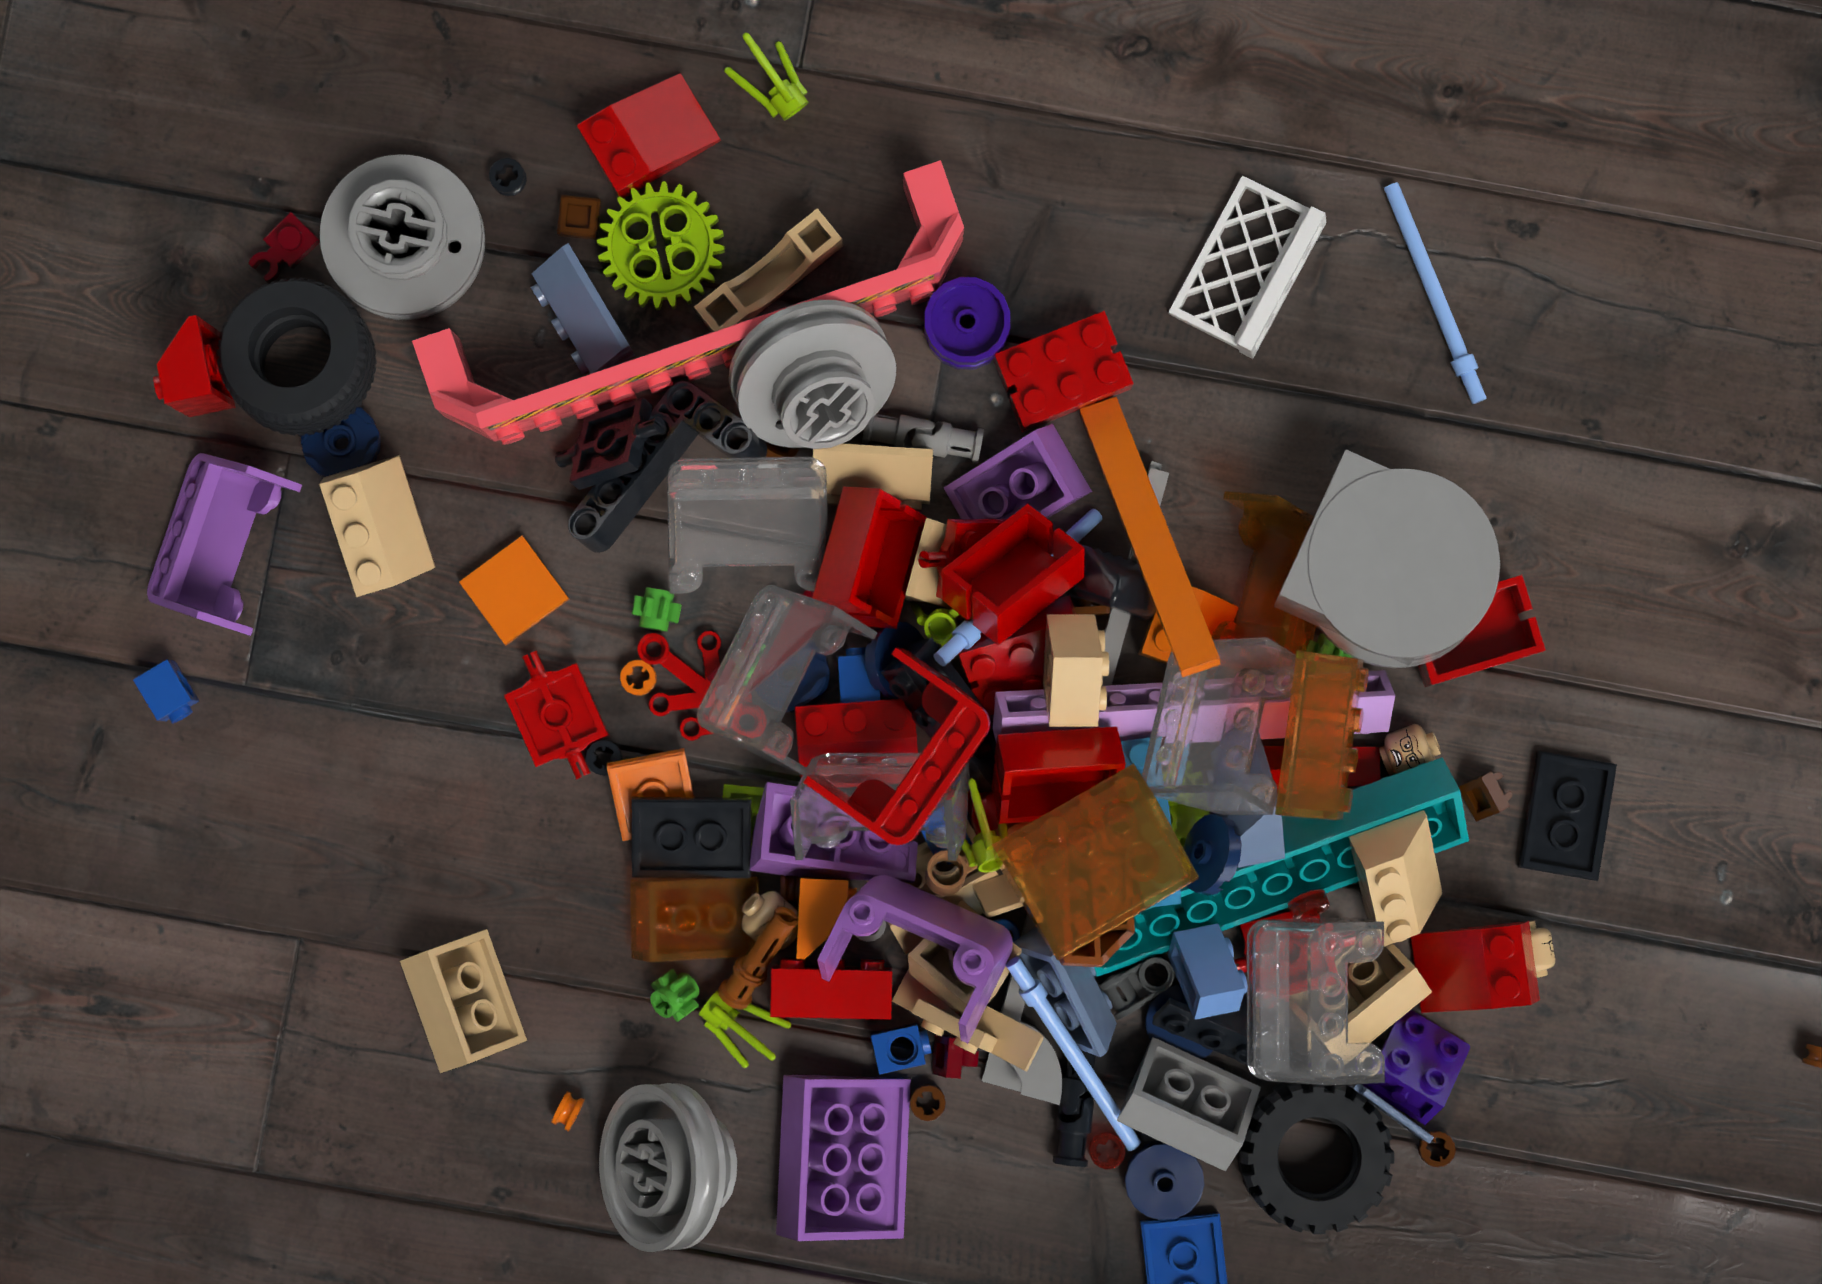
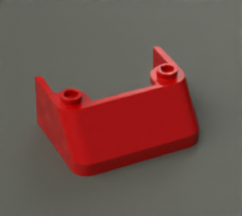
M895 648L892 652L894 657L930 681L923 692L922 705L925 712L941 724L896 790L881 780L871 779L862 782L851 797H849L820 775H808L803 783L892 845H903L915 839L982 743L990 729V718L987 711L952 681L908 650Z

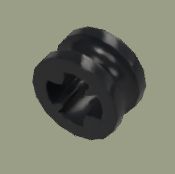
M503 158L496 161L489 172L492 186L501 195L515 196L525 188L527 182L526 173L523 167L514 159ZM507 168H513L512 172L515 175L518 174L517 180H511L509 186L504 187L503 181L501 179L498 180L499 174H505Z
M601 740L589 747L586 753V762L592 772L606 776L608 775L606 765H602V769L595 765L598 759L595 751L602 747L603 751H606V748L609 747L614 752L611 756L613 762L621 761L623 757L620 748L615 743Z

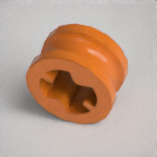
M633 660L623 667L620 673V681L627 692L642 696L654 689L657 675L655 669L650 664L645 663L643 660ZM635 667H643L642 672L648 671L649 680L643 681V688L634 689L636 684L632 683L629 685L628 676L634 674Z
M567 1091L551 1123L555 1125L562 1123L565 1126L564 1129L570 1131L585 1099L580 1097V1099L576 1100L572 1097V1093Z

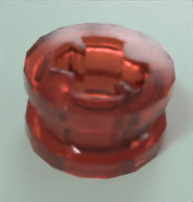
M1102 1132L1091 1140L1089 1154L1094 1164L1098 1167L1114 1169L1124 1160L1125 1146L1114 1133ZM1108 1140L1114 1141L1116 1145L1113 1148L1118 1150L1117 1156L1115 1158L1109 1156L1106 1161L1100 1160L1098 1157L1101 1153L1099 1151L1096 1152L1098 1144L1106 1145Z

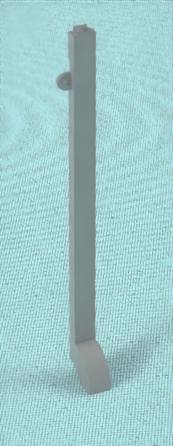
M1151 461L1147 475L1158 503L1161 505L1169 473L1161 471L1162 464ZM1131 547L1128 559H1131L1136 564L1137 560ZM1110 608V614H1108L1104 629L1105 652L1109 653V675L1103 676L1102 686L1112 685L1131 616ZM1046 899L1029 904L1021 937L1047 919ZM1010 974L1000 1013L1041 1033L1033 1025L1021 1020L1025 1001L1019 994V985ZM1045 1036L1027 1072L989 1053L981 1081L1019 1091L1021 1095L1060 1105L1062 1094L1061 1068L1057 1055Z

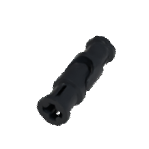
M1082 1051L1094 1070L1096 1055ZM1069 1061L1067 1062L1066 1076L1062 1077V1095L1056 1127L1060 1131L1058 1154L1053 1156V1162L1066 1166L1088 1167L1085 1150L1087 1134H1090L1092 1131L1094 1101ZM1072 1114H1081V1117L1076 1120Z

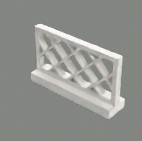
M1242 176L1172 304L1169 315L1237 348L1240 353L1253 359L1326 225L1325 212L1312 206L1308 208ZM1246 189L1261 196L1264 209L1242 215L1239 201ZM1267 199L1276 203L1277 205L1269 207ZM1236 208L1238 217L1230 219ZM1289 209L1300 215L1293 228L1277 232L1272 213ZM1267 215L1273 234L1250 241L1245 222ZM1241 224L1246 243L1224 249L1220 238L1224 229ZM1288 237L1282 247L1279 239ZM1275 241L1279 252L1275 262L1259 267L1253 248ZM1216 243H1218L1220 251L1212 253ZM1249 249L1254 268L1232 275L1226 256ZM1222 258L1228 277L1206 284L1202 274L1205 264ZM1269 271L1265 281L1263 282L1261 273ZM1257 275L1261 287L1257 296L1240 301L1234 282ZM1199 277L1201 285L1193 288ZM1230 283L1236 303L1213 309L1208 290ZM1204 292L1209 308L1208 312L1193 316L1181 310L1187 297ZM1251 305L1245 316L1243 307ZM1238 309L1242 323L1235 336L1219 328L1216 316ZM1212 317L1214 326L1203 320Z

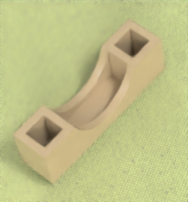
M817 208L789 230L782 240L756 264L734 279L724 282L695 305L696 314L711 332L753 319L842 248V238Z

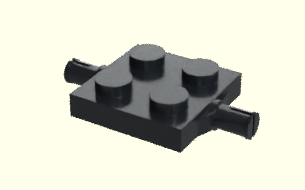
M641 397L585 417L576 443L571 448L556 452L557 456H555V462L561 468L573 464L569 482L581 490L637 471L641 462L645 440L648 437L664 433L666 428L665 422L661 417H655L650 420L653 405Z

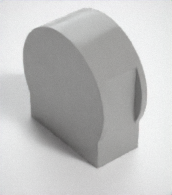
M1345 450L1274 607L1318 626L1326 638L1337 648L1362 662L1389 668H1406L1425 664L1440 658L1459 645L1478 625L1489 609L1499 581L1500 555L1497 539L1490 521L1482 508L1466 491L1455 483L1426 471L1389 469L1349 450Z

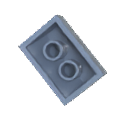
M569 243L562 246L531 273L537 284L531 287L542 307L548 304L552 307L557 317L551 320L562 341L570 338L577 349L571 356L582 374L588 371L592 374L622 364L635 356Z
M1255 718L1246 719L1210 753L1212 770L1205 771L1209 794H1217L1218 797L1217 800H1213L1215 814L1233 820L1237 826L1233 828L1235 834L1240 835L1242 844L1238 868L1285 859L1280 800Z
M1046 919L1013 943L1022 949V953L1019 956L1033 979H1039L1048 992L1047 1000L1080 1050L1102 1057L1107 1053L1117 1024L1111 1012L1112 1003L1106 993L1099 988L1094 978L1096 976L1094 967L1061 965L1047 937Z

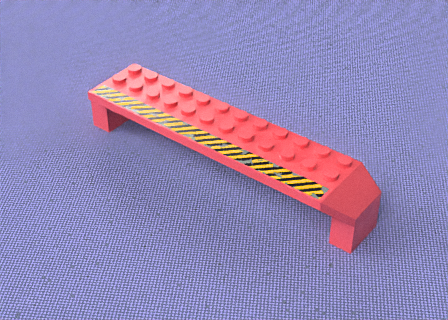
M941 160L903 173V189L918 232L898 268L803 302L813 300L845 301L857 305L869 313H873L874 317H881L896 311V304L910 300L911 304L915 305L930 300L933 292L941 286L963 241L964 225ZM782 309L516 400L475 384L461 340L450 328L413 340L412 343L435 409L445 418L495 442L501 440L502 444L506 445L525 438V431L538 427L540 432L552 430L562 425L561 419L576 415L577 419H583L599 413L598 406L613 402L614 406L637 399L636 393L648 389L651 390L652 394L668 390L674 385V380L686 376L689 381L706 377L711 374L710 368L724 363L726 368H730L736 349L747 334L763 320Z

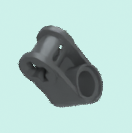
M1156 955L1116 972L1100 982L1098 986L1109 997L1116 1010L1114 1016L1116 1020H1119L1145 1005L1150 999L1166 991L1172 985L1174 971L1171 963L1165 957ZM1160 963L1167 969V976L1162 983L1151 984L1145 979V970L1150 964ZM1117 986L1121 988L1127 1001L1123 1000V998L1121 997L1120 993L1116 988Z

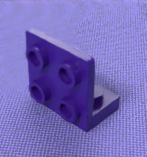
M1410 1010L1392 1025L1378 1057L1362 1072L1358 1082L1385 1102L1426 1125L1444 1108L1468 1055L1470 1045L1413 1010Z

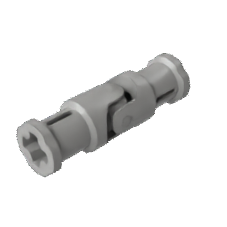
M876 414L864 428L862 443L868 444L870 441L891 444L894 447L933 449L934 456L943 458L947 455L971 458L972 463L978 464L984 429L978 428L976 431L953 428L952 424L947 422L934 423L927 419L902 414L899 418ZM915 428V436L911 440L908 436V431Z

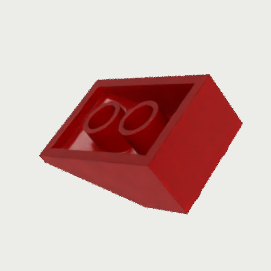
M681 73L611 104L577 125L581 136L616 194L622 198L631 195V188H635L637 191L646 186V183L655 181L721 141Z
M1529 921L1424 932L1411 937L1415 967L1432 991L1431 994L1420 1002L1421 1013L1507 1008L1532 1005L1540 1001Z

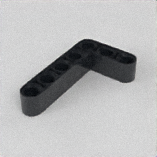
M687 381L678 382L668 389L651 411L650 420L655 417H661L665 422L666 428L664 433L648 437L645 440L639 464L640 467L644 463L643 467L639 471L594 485L569 518V533L586 548L595 553L608 550L698 435L745 468L758 466L767 455L766 442L757 437L751 428L748 429L742 419L692 383ZM691 401H693L692 404H691L687 409H685L686 406H687ZM720 420L719 424L712 429L714 424ZM667 432H669V433L667 434V436H666L663 440H661L662 437H663ZM748 440L746 445L743 448L739 449L741 444L744 441ZM620 494L619 498L615 502H613L615 497H617ZM596 525L595 529L589 534L591 528Z

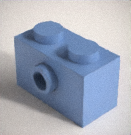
M1219 924L1173 932L1168 957L1194 1020L1239 1011L1243 996L1247 993V980L1244 972L1237 969L1233 959L1232 943L1229 938H1224Z

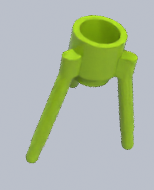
M745 32L742 36L744 41L775 85L768 92L772 99H768L732 68L726 67L724 71L735 83L760 102L773 118L779 114L785 121L809 103L804 96L808 92L799 81L782 42H776L775 47L790 82L788 79L781 80L750 34Z
M911 601L910 607L917 617V623L924 626L925 634L928 638L932 637L942 647L953 637L952 632L958 626L957 617L960 614L953 608L951 610L940 608L932 611L930 615H926L917 602Z
M970 778L968 786L981 829V833L974 836L972 847L950 816H945L944 822L964 851L969 867L977 865L980 872H993L1006 866L1009 862L1008 857L1012 856L1008 843L1007 823L999 824L998 821L999 836H997L995 831L990 830L976 781Z
M717 990L698 1014L706 1020L704 1026L716 1035L743 1068H747L749 1063L723 1031H727L729 1027L769 1060H774L776 1058L775 1054L735 1021L740 1012L723 1002ZM750 1003L746 1009H743L786 1029L791 1027V1022L781 1017H770L769 1011Z

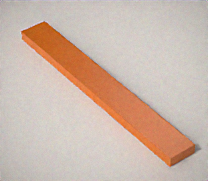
M1117 397L1080 408V416L1181 676L1185 677L1221 665L1219 654Z

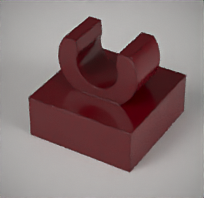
M935 1034L932 1074L945 1078L961 1079L962 1066L978 1067L979 1051L973 1054L955 1045V1036L942 1035L941 1037Z

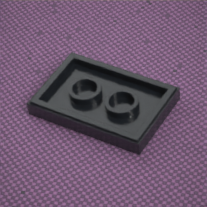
M1537 751L1518 868L1598 881L1617 764Z
M632 797V878H751L752 871H749L752 846V798Z

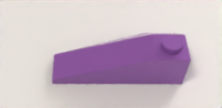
M770 782L765 784L753 829L749 871L784 876L870 880L875 876L888 875L905 883L915 882L917 842L912 840L907 844L892 845L834 804L817 797L818 793L791 785Z

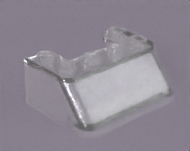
M1268 637L1213 640L1219 654L1221 665L1182 677L1174 655L1171 652L1167 662L1142 772L1143 788L1158 798L1221 815H1273L1277 797L1275 781L1265 774L1249 773L1265 700H1284L1291 697L1301 684L1306 661Z
M1358 917L1260 920L1250 928L1247 935V1064L1250 1072L1255 1077L1272 1082L1316 1085L1385 1083V1062L1381 1050L1370 1043H1348V963L1371 962L1381 954L1384 947V921Z

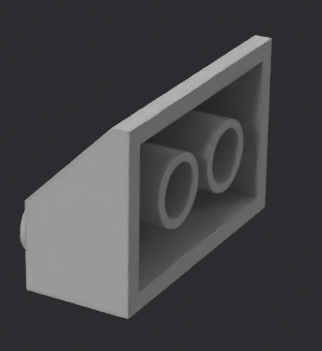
M1152 1037L1126 1093L1117 1121L1226 1171L1244 1143L1261 1087Z

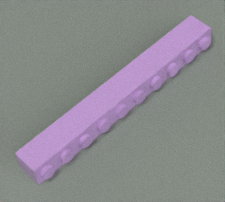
M1385 670L1106 686L1107 706L1106 711H1099L1098 727L1117 726L1121 741L1159 736L1160 745L1223 742L1246 719L1255 718L1261 739L1389 732L1395 693ZM1043 689L996 692L993 732L996 743L997 735L1092 728L1049 727Z

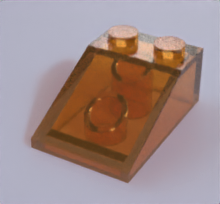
M758 877L630 879L632 959L646 962L742 957L747 955L754 945L755 941L745 933L741 924L745 914L742 912L745 902L752 895L759 894Z

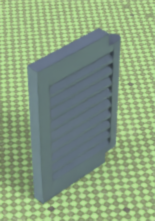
M1346 1075L1341 1081L1342 1083L1364 1096L1368 1102L1415 1136L1429 1144L1434 1137L1359 1082Z

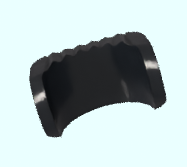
M1083 546L1084 578L1066 592L1067 596L1070 595L1071 598L1083 599L1121 611L1140 619V621H1147L1153 617L1156 609L1138 563L1135 564L1131 559L1124 560L1120 555L1114 557L1110 552L1103 553L1099 548L1093 550L1091 547Z

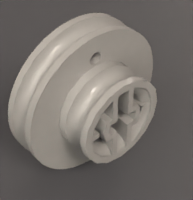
M388 155L358 166L335 187L322 214L320 246L330 275L341 290L358 306L384 318L414 320L429 317L447 309L457 302L471 287L484 258L485 228L479 208L464 183L449 169L420 156ZM416 208L422 212L425 220L417 218L415 214ZM403 224H406L414 237L400 235L398 244L393 241L387 231H383L388 230L401 233ZM454 241L461 244V250L458 253L451 252V244ZM374 247L383 249L386 256L380 254Z
M838 300L803 302L782 309L769 316L752 329L736 349L729 369L730 390L747 428H751L757 437L766 442L791 448H832L851 440L864 430L870 419L883 407L892 392L896 379L895 357L879 322L865 309L852 303Z
M680 1083L637 1085L624 1092L613 1105L602 1133L599 1173L603 1199L615 1228L630 1245L641 1251L657 1252L667 1249H687L704 1239L713 1227L720 1208L724 1207L731 1197L737 1178V1156L733 1139L726 1126L714 1117L705 1100L692 1088Z

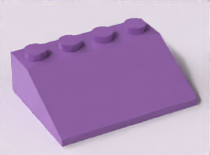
M783 1075L776 1235L795 1241L904 1238L911 1079L833 1075Z

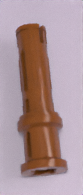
M778 907L748 954L739 957L735 961L732 975L729 979H725L718 988L720 998L728 1006L741 1010L746 1009L750 1005L752 993L756 987L763 985L767 979V967L793 928L798 924V917L792 910L786 907Z

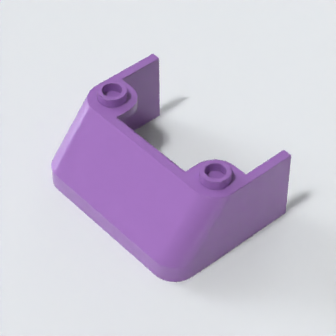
M204 453L197 454L188 467L148 584L147 596L149 601L185 615L251 636L253 628L235 622L242 613L243 601L239 590L232 588L231 585L256 513L264 515L271 509L276 508L281 499V487L300 492L302 484L249 465Z
M888 875L873 877L844 905L817 959L822 979L830 981L852 935H871L880 928L883 920L955 951L953 970L956 977L962 983L975 988L958 1022L961 1041L968 1044L1011 956L1013 943L1010 932L1001 924Z

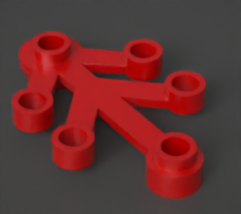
M705 631L700 634L697 640L698 648L703 653L706 680L670 652L669 643L662 635L649 633L640 639L637 651L639 657L645 663L650 665L661 664L695 691L694 693L670 696L665 693L654 694L649 700V709L654 715L663 717L667 716L671 711L714 706L727 716L700 721L695 717L684 719L680 724V733L685 739L695 741L701 738L702 735L730 732L736 739L750 742L758 739L764 733L767 725L766 715L759 706L753 704L752 694L733 709L707 680V676L720 666L718 651L721 648L722 641L717 633ZM712 635L716 638L717 645L713 650L703 648L702 641L704 637ZM652 642H657L662 647V651L657 657H651L647 653V647ZM659 697H664L668 701V708L664 712H657L654 709V701ZM746 714L753 716L755 720L754 726L749 730H745L740 726V719ZM690 721H694L699 725V732L693 737L688 736L684 730L685 725Z

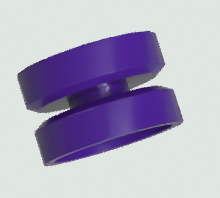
M958 277L943 283L931 295L925 309L924 336L930 351L942 363L955 369H977L990 364L994 359V354L1003 350L1010 332V310L1005 297L993 284L977 277ZM968 317L971 323H975L974 326L969 329L963 328L960 325L961 318Z

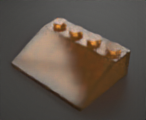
M1300 650L1296 651L1275 815L1343 820L1344 812H1350L1353 789L1347 788L1349 772L1355 773L1358 761V749L1352 748L1354 732L1360 733L1363 723V709L1358 708L1359 693L1366 692L1369 676L1368 668H1363L1364 660Z
M1134 763L992 844L995 861L1057 961L1199 879L1156 797Z

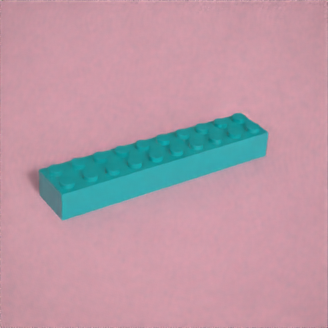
M1443 757L1282 815L1285 859L1237 867L1236 873L1230 882L1224 881L1219 887L1223 890L1218 894L1207 896L1188 889L1182 878L1181 860L1177 859L1181 887V904L1141 909L1136 870H1132L1135 933L1102 967H1094L1096 976L1107 974L1169 951L1173 932L1217 923L1221 931L1358 882L1349 837L1424 810L1428 818L1434 853L1468 842L1469 836L1461 792Z

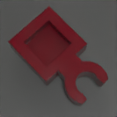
M290 212L263 239L271 248L267 252L254 254L248 264L256 269L260 263L269 262L271 266L270 271L264 275L263 279L271 283L279 277L281 265L284 262L294 269L320 243V240Z

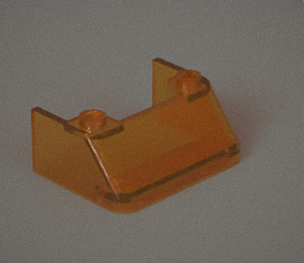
M1225 491L1223 499L1244 510L1243 517L1239 522L1238 531L1243 543L1252 549L1253 553L1236 623L1224 621L1218 625L1212 634L1220 660L1282 676L1302 675L1308 663V659L1304 658L1303 655L1309 640L1313 641L1316 625L1274 607V604L1314 516L1278 495Z

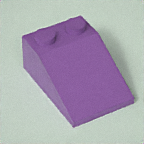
M1053 424L1034 430L944 487L961 519H1008L1027 503L1043 516L1049 518L1092 492Z

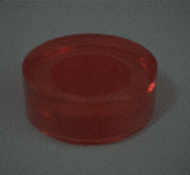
M1322 889L1303 893L1288 903L1291 915L1297 921L1317 917L1328 910L1330 906L1328 897Z

